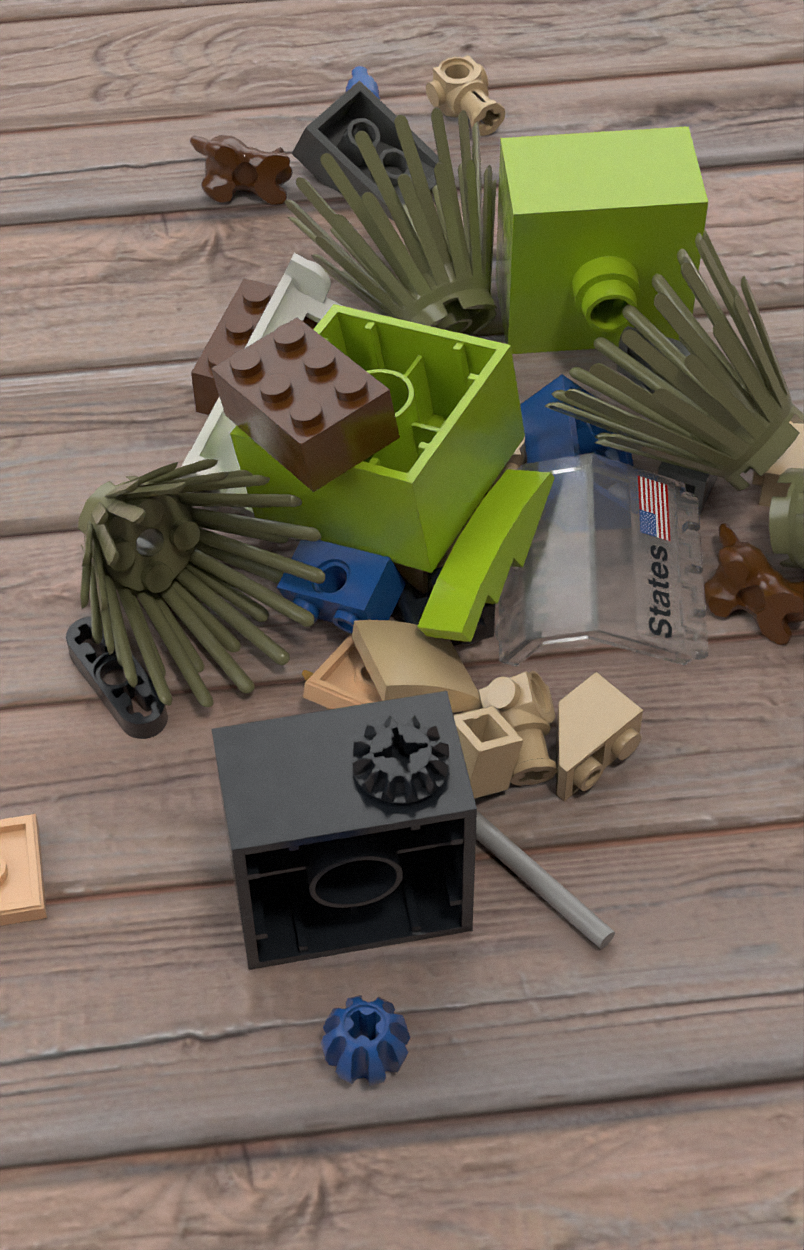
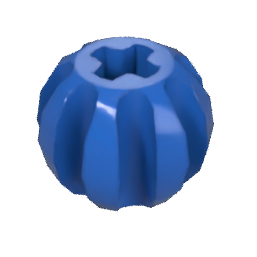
M362 995L347 998L346 1008H333L324 1023L323 1029L326 1035L323 1036L321 1041L324 1058L328 1065L337 1066L336 1074L338 1077L350 1084H353L360 1078L367 1079L369 1086L383 1083L386 1079L385 1072H398L409 1053L406 1045L409 1042L410 1034L403 1015L394 1014L395 1008L391 1002L381 997L372 1002L364 1001Z

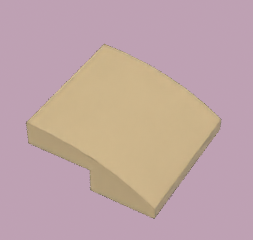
M390 620L354 621L352 639L382 701L447 691L452 712L482 708L480 694L450 639L428 637L417 627L418 625Z

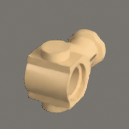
M469 55L447 58L438 67L433 68V81L426 84V93L430 103L434 107H438L445 116L458 117L460 112L464 110L470 120L472 129L478 121L481 136L490 135L495 132L504 121L505 108L488 97V77L482 65L477 64Z
M525 671L510 678L498 677L494 679L489 686L479 690L482 707L493 706L524 740L510 782L514 785L523 786L535 785L552 779L558 772L555 761L549 759L545 736L551 729L550 723L555 720V711L549 686L544 683L540 675L535 671Z

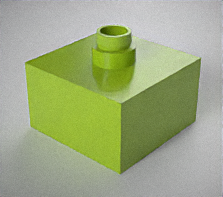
M689 126L500 138L495 279L505 342L511 345L512 354L596 349L594 341L600 337L619 347L620 336L624 328L628 326L634 327L623 316V308L626 305L634 306L665 337L680 341L677 332L654 305V298L658 292L652 285V278L655 274L662 275L693 315L695 295L682 276L677 254L680 249H684L699 271L701 256L696 247L695 239L698 233L703 237L708 198Z
M333 304L313 330L390 389L400 438L313 492L236 425L231 431L230 436L240 470L249 471L253 476L260 475L270 478L269 482L264 485L246 487L247 493L295 495L302 500V504L297 507H252L254 517L313 527L320 532L321 541L390 557L392 562L432 573L525 437L511 345Z

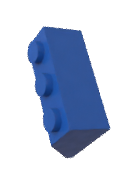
M561 374L520 404L525 432L527 471L551 472L555 477L540 519L546 523H551L567 534L638 530L640 528L639 492L632 453L595 443L598 441L595 436L599 433H617L545 407L548 403L559 402L579 409L554 398L552 393L556 390L567 391L569 389H577L593 396Z

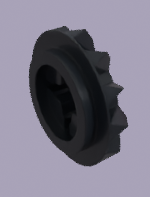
M389 715L382 725L374 727L367 724L363 737L359 741L354 742L352 769L357 782L367 793L385 802L401 804L422 800L440 788L449 772V744L444 743L440 738L437 726L429 728L423 726L415 715L410 721H395ZM394 745L403 747L404 752L410 755L408 773H404L402 765H398V761L392 758Z

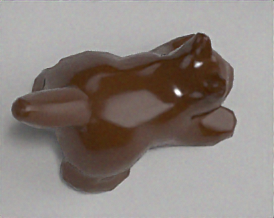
M196 135L190 138V143L194 149L206 156L205 178L202 180L201 187L204 193L212 200L220 203L231 201L233 194L239 190L252 192L263 201L272 205L282 204L287 200V192L280 185L290 180L293 171L290 167V158L287 154H284L283 148H277L272 152L261 151L257 148L248 147L241 140L228 135H219L211 140Z
M722 523L719 526V541L723 546L717 554L719 565L712 579L708 580L702 589L707 607L716 616L725 618L733 611L743 609L754 616L759 629L771 642L779 645L789 643L792 633L788 624L804 621V581L790 582L785 579L767 561V558L759 548L748 542H741L730 526Z

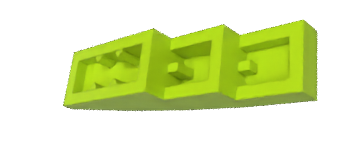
M507 469L483 498L458 537L436 580L417 627L426 636L466 642L472 641L485 603L498 604L510 567L523 568L555 478L551 472Z

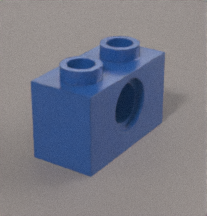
M300 540L291 559L321 569L325 574V581L321 584L314 583L284 572L276 588L284 598L311 612L314 616V623L318 619L332 622L338 628L352 634L354 621L389 620L406 582L390 557L321 540L315 542Z

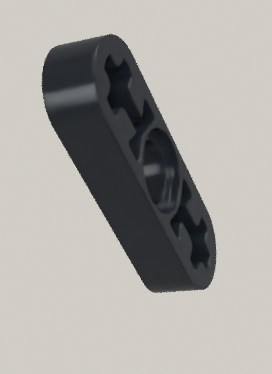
M91 617L75 621L66 633L70 658L124 732L137 739H148L162 732L168 721L166 705L159 700L151 678L132 655L138 678L135 688L128 681L119 685L105 683L102 679L106 673L114 669H123L117 660L116 651L114 649L113 653L109 655L103 631V638L100 643L102 655L97 658L92 646L87 642L82 643L88 639L96 643L92 635ZM136 696L137 702L142 709L152 713L145 717L140 712L134 713L131 699Z

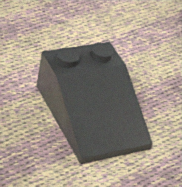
M359 80L304 129L292 155L322 184L340 192L320 161L323 153L331 154L361 199L365 192L373 193L387 217L393 220L355 141L356 133L365 131L369 135L402 205L405 204L397 181L401 174H408L410 178L411 175L395 128L394 121L396 115ZM411 130L431 191L436 185L434 168L439 162L438 155Z

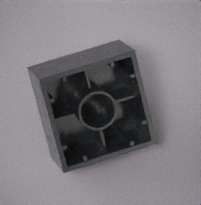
M447 691L211 729L230 860L249 970L473 931L477 807ZM389 715L395 721H410L415 715L421 725L428 728L437 726L440 738L444 743L449 744L450 755L449 772L440 788L422 800L401 804L385 802L367 793L357 782L352 769L354 742L359 741L363 737L367 724L374 727L382 725ZM394 745L392 758L398 761V765H402L404 773H408L410 755L404 752L403 747Z

